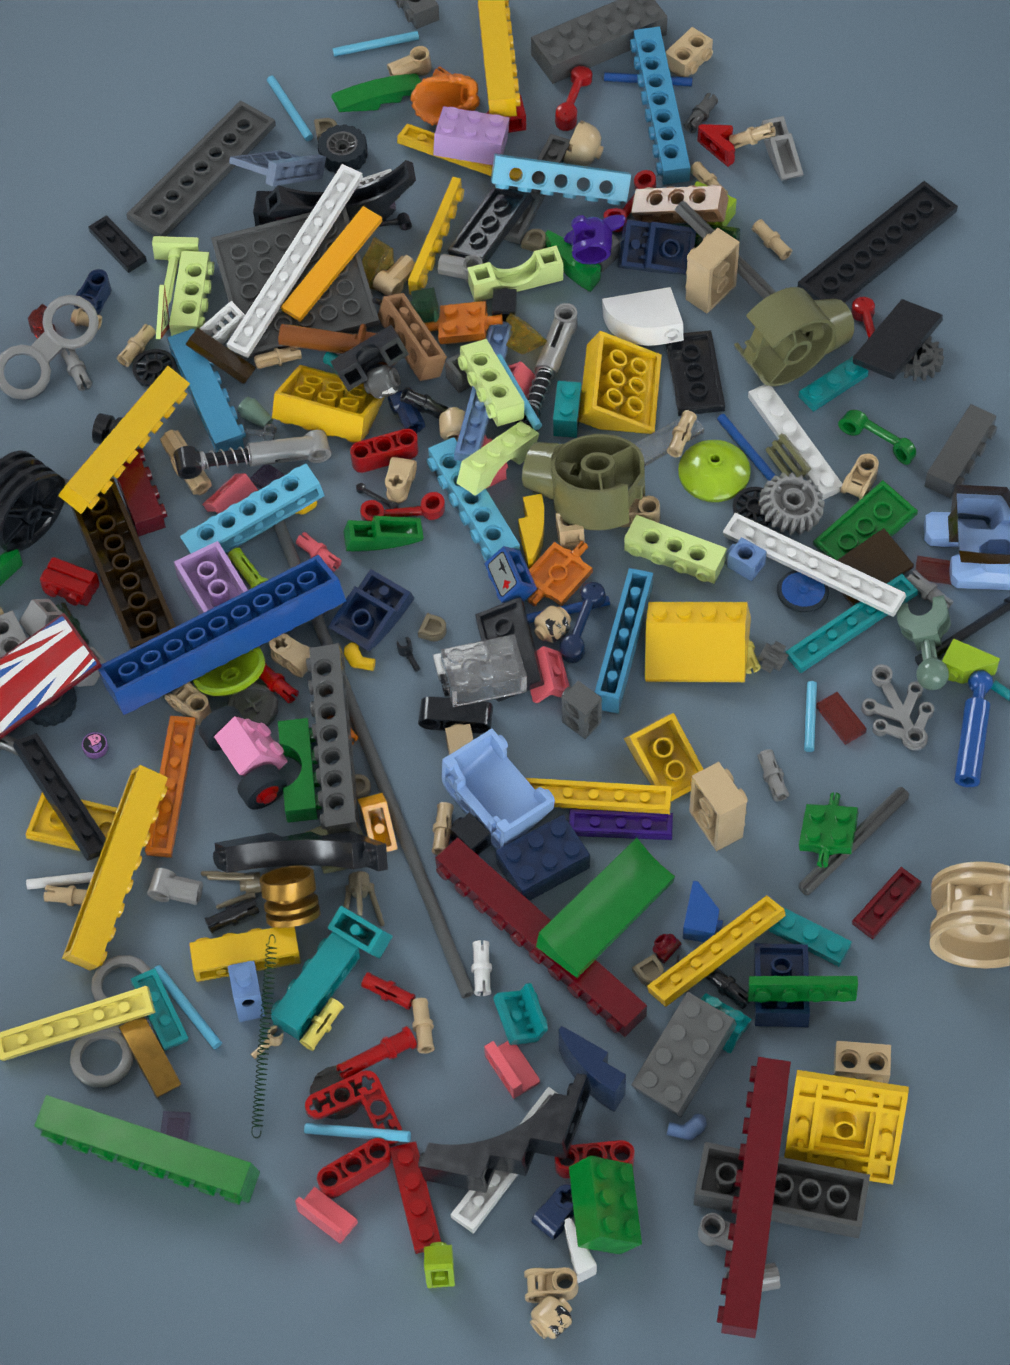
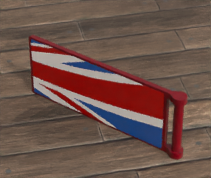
M64 613L0 658V739L101 668L102 664Z

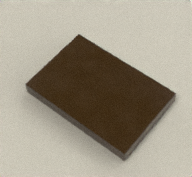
M884 528L837 560L886 584L900 574L904 575L914 568V564ZM841 592L852 607L860 602Z

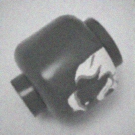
M387 364L373 368L366 374L368 380L364 382V387L368 394L371 393L377 399L395 394L398 386L401 384L399 373L395 368H391Z

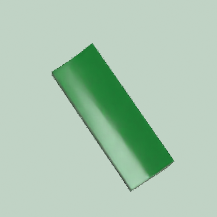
M636 838L539 932L536 947L578 978L674 882L675 876L664 868L648 852L639 839Z

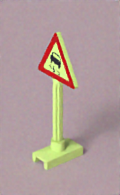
M153 236L154 260L169 261L164 285L159 286L156 339H162L170 328L168 306L172 299L181 251L200 252L198 237Z

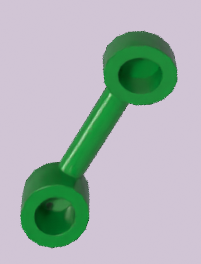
M860 410L847 411L838 422L840 430L848 435H859L865 428L894 445L893 453L898 461L904 465H909L916 457V448L909 439L899 438L870 421L866 414Z

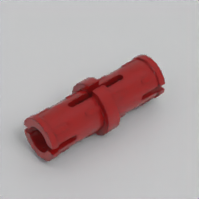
M265 663L264 670L259 678L267 684V688L271 692L279 694L287 703L295 701L296 698L292 694L298 697L299 691L286 682L285 677L281 673H276Z
M371 972L366 973L361 983L362 988L380 995L382 1000L386 1002L390 1000L407 1010L412 1007L411 1002L416 998L415 994L396 986L395 982L391 980L387 982Z

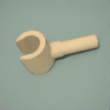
M271 1026V1029H268L270 1034H267V1038H270V1040L266 1039L264 1043H269V1045H260V1047L269 1048L270 1046L281 1045L284 1033H281L278 1037H273L272 1035L277 1032V1026ZM258 1047L250 1055L256 1059L257 1055L261 1054L257 1050L262 1048Z

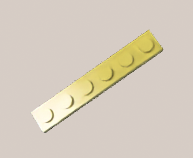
M144 986L0 1032V1060L6 1061L154 1014L155 1009L148 986Z

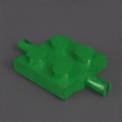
M834 792L830 794L828 805L806 804L799 840V850L819 854L817 866L821 868L822 865L824 868L828 866L829 855L838 853L852 854L859 815L858 807L839 806L841 795L837 792L835 796Z

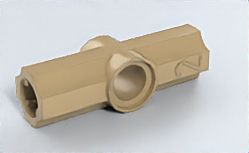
M169 430L164 433L160 441L178 475L173 454L178 448L188 445L178 430ZM204 470L196 478L184 479L193 495H202L212 486Z

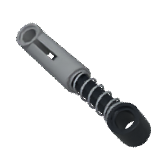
M570 303L560 304L554 310L552 325L534 369L536 372L535 378L532 380V386L529 388V394L526 396L538 418L541 415V402L545 400L544 394L548 393L547 387L551 385L550 380L556 378L572 334L577 330V309ZM525 413L524 419L515 421V425L522 421L533 429Z
M313 430L302 437L247 443L245 449L238 447L237 450L229 448L228 451L220 449L218 452L210 450L209 453L197 451L193 446H183L178 448L173 455L178 476L181 479H193L198 477L202 470H209V467L217 466V468L221 465H227L228 467L229 464H236L238 466V463L246 462V464L249 463L250 467L308 459L312 463H321L328 460L332 454L326 433L322 430Z

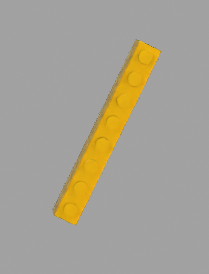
M478 0L489 114H497L504 117L517 116L516 106H520V93H515L519 92L518 78H513L517 77L515 50L513 49V35H510L512 34L511 21H509V0Z
M167 366L69 480L58 496L80 514L87 507L92 509L100 500L97 496L100 491L105 494L113 484L110 479L113 476L118 479L126 469L123 464L126 461L130 464L137 456V447L139 446L143 449L151 439L148 434L150 432L155 434L163 425V422L160 420L163 417L168 419L176 409L173 407L174 403L176 402L180 405L188 395L185 390L190 383Z
M142 765L131 771L62 959L89 971L103 965L107 957V951H105L107 943L113 939L116 932V927H114L115 921L121 916L125 904L122 903L123 899L133 886L134 880L131 877L142 861V856H140L142 847H145L150 839L151 833L148 832L150 825L158 817L159 810L157 806L159 801L166 795L168 787L165 784L168 777Z

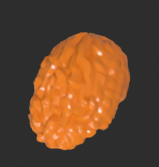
M457 73L442 74L422 79V82L416 85L410 98L415 114L432 126L438 124L443 106L475 111L480 104L476 81L469 76Z

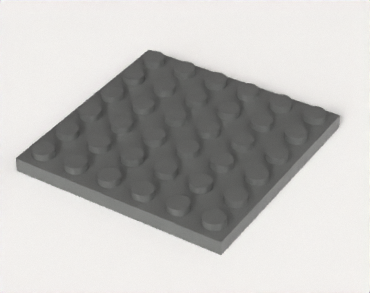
M346 207L339 214L285 301L350 223ZM310 213L211 237L228 302L232 301L246 315ZM359 251L301 322L283 312L280 307L248 358L244 356V359L274 351V348L283 349L290 347L278 344L281 324L342 333L357 331L361 324H366V328L380 325L375 304L372 303L373 297Z

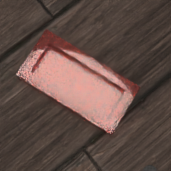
M917 556L915 570L930 582L952 585L950 581L949 560Z
M838 692L816 704L817 710L845 745L866 733L867 728Z

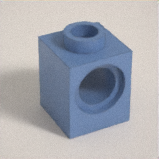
M741 537L738 543L732 544L727 551V568L753 581L765 565L767 551Z

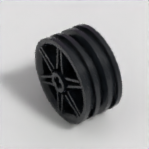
M14 451L0 458V547L7 552L16 549L20 552L35 544L54 524L65 502L58 496L66 485L63 477L27 451Z

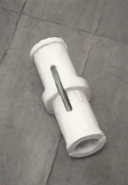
M481 940L472 943L474 964L471 966V971L474 973V994L480 996L483 991V996H488L491 994L490 972H492V964L489 963V942L483 940V945H481Z

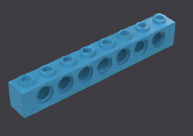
M660 27L634 30V38L630 40L631 53L636 55L634 57V68L639 70V74H637L638 87L643 88L641 92L642 105L647 107L645 109L646 123L650 122L651 126L648 127L649 139L654 140L652 153L653 158L658 159L656 163L657 176H661L663 185L690 181L691 167Z

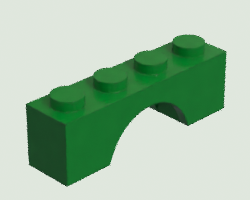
M308 718L278 721L279 744L284 750L283 755L294 759L301 766L298 778L292 784L283 788L287 823L317 820V810L322 809V807H320L318 794L315 791V787H320V784H318L316 772H314L313 765L318 764V761L315 759L314 749H312L311 745L312 742H316L312 727L309 726Z

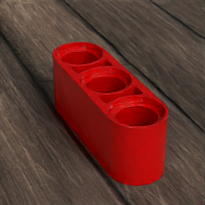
M402 429L354 443L350 448L352 467L360 473L389 466L392 457L411 460L419 452L417 434L412 429Z
M382 1138L371 1139L323 1167L317 1174L319 1190L330 1199H333L385 1170L391 1163L388 1143ZM375 1151H383L385 1153L381 1158L371 1156ZM357 1164L361 1166L357 1172L348 1171L351 1165ZM329 1178L337 1180L333 1186H326L324 1182Z
M624 1140L571 1145L567 1158L574 1161L573 1164L594 1155L604 1159L629 1163L634 1166L635 1150L631 1143ZM619 1153H625L629 1158L620 1161L615 1156ZM555 1157L556 1173L562 1178L569 1179V1166H564L560 1163L564 1158Z

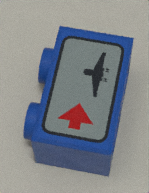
M503 546L484 563L488 571V577L493 582L497 592L496 595L501 603L518 597L525 601L537 590L520 550Z

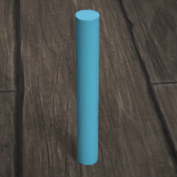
M815 681L807 682L804 750L806 752H813L815 746L817 682Z

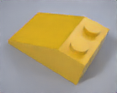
M674 713L668 714L624 738L632 756L650 784L672 787L671 801L690 792L692 775L704 770Z

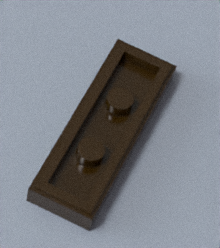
M199 328L195 330L186 342L188 347L242 384L247 382L256 369L255 366Z

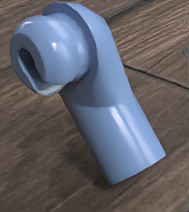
M695 1114L684 1125L669 1122L667 1135L693 1140L706 1129V1118L702 1114Z

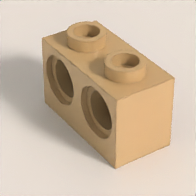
M691 27L666 51L669 71L678 77H689L691 74H694L703 62L711 58L713 54V39Z
M836 1041L834 1051L835 1076L889 1083L891 1045ZM850 1061L855 1067L846 1068L842 1063ZM872 1063L879 1064L882 1067V1069L873 1070L869 1065Z

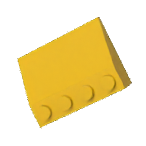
M599 331L586 347L578 422L600 430L653 434L655 432L662 355Z
M299 365L274 393L272 419L280 420L284 424L298 425L306 430H322L327 436L345 438L349 442H359L369 433L385 397L377 399L371 393L368 394L365 390L364 382L348 391L338 375Z
M648 602L645 681L745 682L751 624L748 602Z

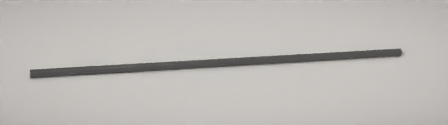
M283 520L273 527L291 569L301 564V561ZM322 614L312 619L311 622L321 646L334 644ZM346 676L351 722L379 792L383 793L387 801L391 822L462 998H469L474 994V991Z

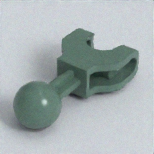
M944 595L932 598V609L925 615L917 616L912 614L907 603L901 604L897 611V621L901 627L902 635L915 643L917 651L921 650L923 662L917 668L916 677L919 684L927 690L942 688L949 678L948 668L943 661L938 659L936 646H942L941 639L951 626L949 610Z

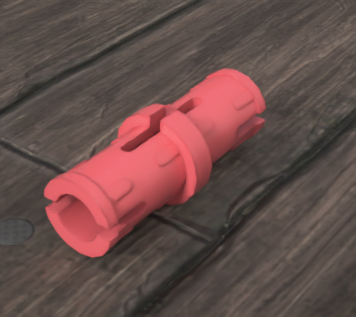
M303 532L302 536H298L296 545L309 553L310 558L319 555L333 572H335L333 566L336 569L340 567L342 560L327 550L325 544L318 543L306 532Z

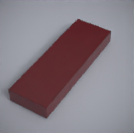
M900 867L853 919L852 925L873 940L920 888L922 881L903 867Z

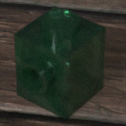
M434 287L411 291L412 301L409 302L422 321L425 323L437 322L439 308Z

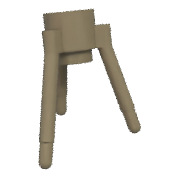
M201 872V875L207 876L209 880L240 881V892L246 891L244 895L218 904L216 906L217 909L234 905L252 897L256 899L255 893L261 892L260 872Z
M363 871L351 873L348 877L349 884L345 886L346 895L343 907L349 909L352 895L357 899V914L362 916V898H365L369 893L379 925L381 927L384 926L382 913L375 895L374 883H370L369 874Z

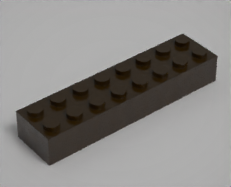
M111 478L110 481L113 484L105 494L100 491L97 495L100 500L92 509L87 507L82 514L72 506L71 509L128 648L131 650L175 628L176 625L116 483Z

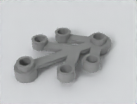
M883 664L875 666L871 676L872 682L882 688L892 708L868 698L862 703V712L867 716L878 714L898 721L903 729L889 725L884 719H877L873 723V733L877 736L888 734L902 739L904 746L910 750L923 749L928 741L924 728L928 719L934 714L933 704L930 702L920 704L918 710L919 717L915 725H913L910 715L916 700L922 696L923 687L919 682H911L908 685L906 700L902 704L891 684L893 674L891 668ZM882 676L885 680L878 679L877 677ZM917 688L919 692H913L911 689ZM866 705H871V706H873L874 708H873V709H867L865 706H866ZM927 708L931 712L925 713L922 709ZM881 725L885 729L879 730L876 726ZM915 737L919 741H913L910 738Z

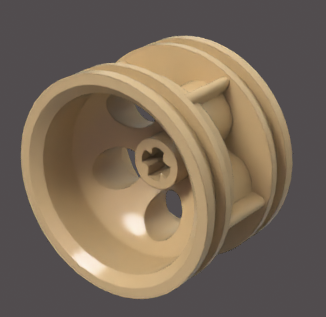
M966 862L949 866L938 872L931 883V903L937 910L936 918L930 925V948L933 953L949 963L964 967L989 969L1010 966V866L993 862Z

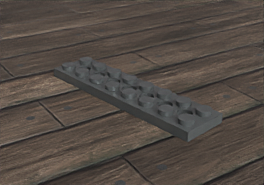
M240 100L126 214L127 220L154 236L166 237L234 169L236 165L229 163L230 157L248 154L276 126L275 120ZM240 126H249L247 129L239 128ZM235 139L233 143L225 142L226 140ZM212 154H221L219 157L211 156ZM198 168H207L205 171L202 172L197 171ZM184 182H193L189 186L182 185ZM178 196V199L176 200L168 199L169 197ZM155 211H164L160 215L153 214Z

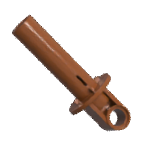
M281 324L278 344L343 354L376 333L367 332L366 324H361L358 334ZM379 362V363H377V364L386 365L387 363H386V362Z

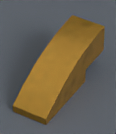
M145 1017L129 1021L119 1027L156 1098L181 1086L172 1065Z

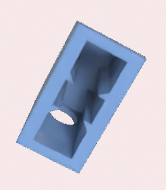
M247 961L229 965L228 971L239 1022L263 1018L260 1016L263 1013L261 1009L264 1007L261 1006L263 1002L261 1001L262 995L255 962ZM245 1000H254V1003L250 1005H244Z

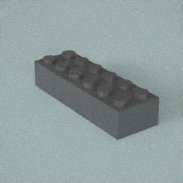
M616 0L532 36L531 55L551 83L554 84L570 77L571 70L574 67L586 66L591 68L630 51V40L634 38V30L660 27L662 36L667 35V15L655 0Z
M709 1142L704 1143L693 1205L732 1212L733 1197H739L740 1187L735 1186L737 1169L743 1170L744 1164L743 1160H739V1148ZM779 1157L771 1221L859 1239L870 1175Z

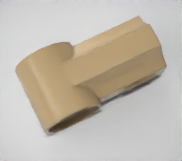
M417 46L410 51V55L387 64L390 76L417 73L419 76L427 75L432 69L429 50L424 46Z
M408 255L401 256L387 271H380L374 279L373 288L386 296L400 294L404 283L409 279L415 262Z

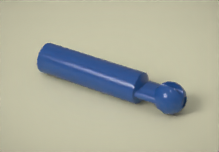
M984 670L973 672L968 679V685L973 692V697L965 701L954 778L955 783L963 787H976L980 784L990 703L984 698L985 693L993 686L992 676Z

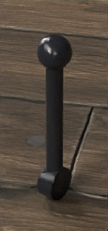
M358 483L356 485L358 493H366L386 504L390 509L398 508L397 502H390L366 489L365 484Z

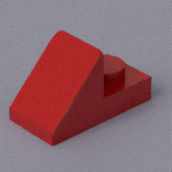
M699 125L697 142L727 167L734 163L735 147L729 141V136L733 135V126Z

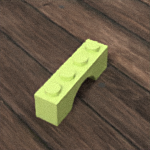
M557 246L536 250L525 263L510 269L496 268L490 262L468 267V285L475 302L493 298V289H517V292L563 281V261Z
M520 421L461 462L457 484L476 496L491 485L493 478L507 461L511 459L519 465L523 463L530 447L537 442L539 433Z

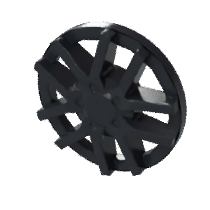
M151 349L144 351L136 357L133 362L132 371L135 379L142 386L150 387L167 366L175 372L177 367L174 357L169 352L161 349ZM154 354L155 358L149 360L148 355ZM157 354L164 355V357L158 359ZM145 357L146 362H139Z
M748 487L741 490L733 500V513L741 515L747 512L744 517L748 519L753 518L754 522L767 526L770 522H765V515L760 514L761 507L758 506L760 498L757 497L758 492H761L764 488ZM754 492V495L750 497L747 493ZM742 497L747 502L741 501L739 499ZM760 516L763 521L758 522L757 517Z

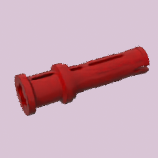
M405 1026L401 1032L391 1037H383L380 1040V1044L337 1064V1071L341 1070L339 1075L344 1080L386 1058L393 1060L397 1058V1054L409 1048L412 1050L417 1048L416 1039L412 1031Z

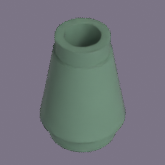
M246 397L237 409L241 418L264 429H267L273 422L270 414L255 398Z

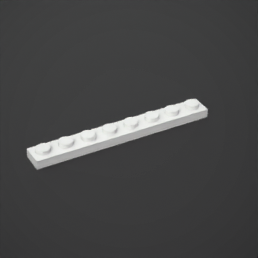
M734 513L723 531L724 537L737 543L742 537L767 551L766 557L892 617L895 616L906 598L905 592L737 513Z

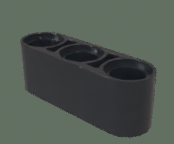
M424 697L420 703L418 725L424 729L445 731V728L455 724H470L472 733L484 734L491 729L493 705L482 700Z

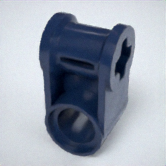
M102 269L91 271L81 289L76 293V296H80L92 304L97 315L102 311L103 305L112 291L106 271Z
M568 1184L558 1187L547 1202L537 1210L531 1220L533 1225L552 1240H555L565 1229V1219L569 1217L572 1219L574 1216L573 1202L567 1201L563 1204L562 1201L563 1197L566 1199L572 1197L571 1185Z

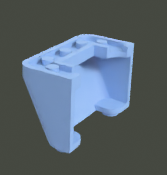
M490 729L442 759V783L446 791L466 815L471 813L491 833V845L495 850H498L527 834L553 810L555 799L548 789L544 790L541 787L534 789L508 759L506 749L508 744L502 735H497L493 729Z

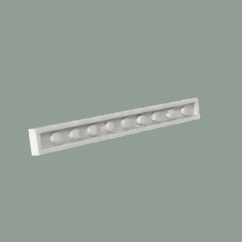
M343 164L340 166L228 341V349L247 358L250 356L363 178L361 172Z

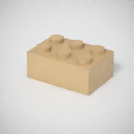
M719 228L711 234H707L702 243L697 248L691 249L687 255L686 300L706 314L737 283L740 242Z
M720 762L692 775L689 812L716 851L743 838L746 805L748 802L745 792L741 788L738 789L733 783L734 779L731 772L727 768L724 769Z

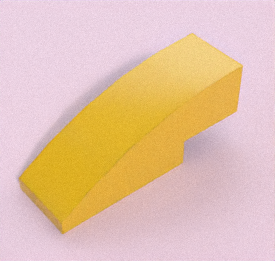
M542 494L523 497L525 517L518 519L519 535L528 569L539 559L543 547L545 528Z

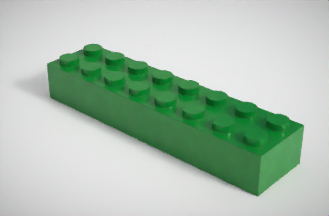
M48 1095L45 1096L34 1127L41 1131L40 1136L47 1138V1141L62 1146L63 1142H66L65 1144L71 1146L73 1150L88 1154V1151L91 1150V1153L97 1155L102 1160L112 1163L115 1158L117 1162L122 1163V1166L138 1171L139 1167H142V1170L148 1172V1175L163 1179L166 1175L168 1179L173 1180V1183L182 1187L189 1188V1185L193 1184V1187L199 1189L201 1193L213 1197L215 1193H219V1196L224 1197V1200L236 1205H240L241 1201L250 1202L260 1171L251 1162Z

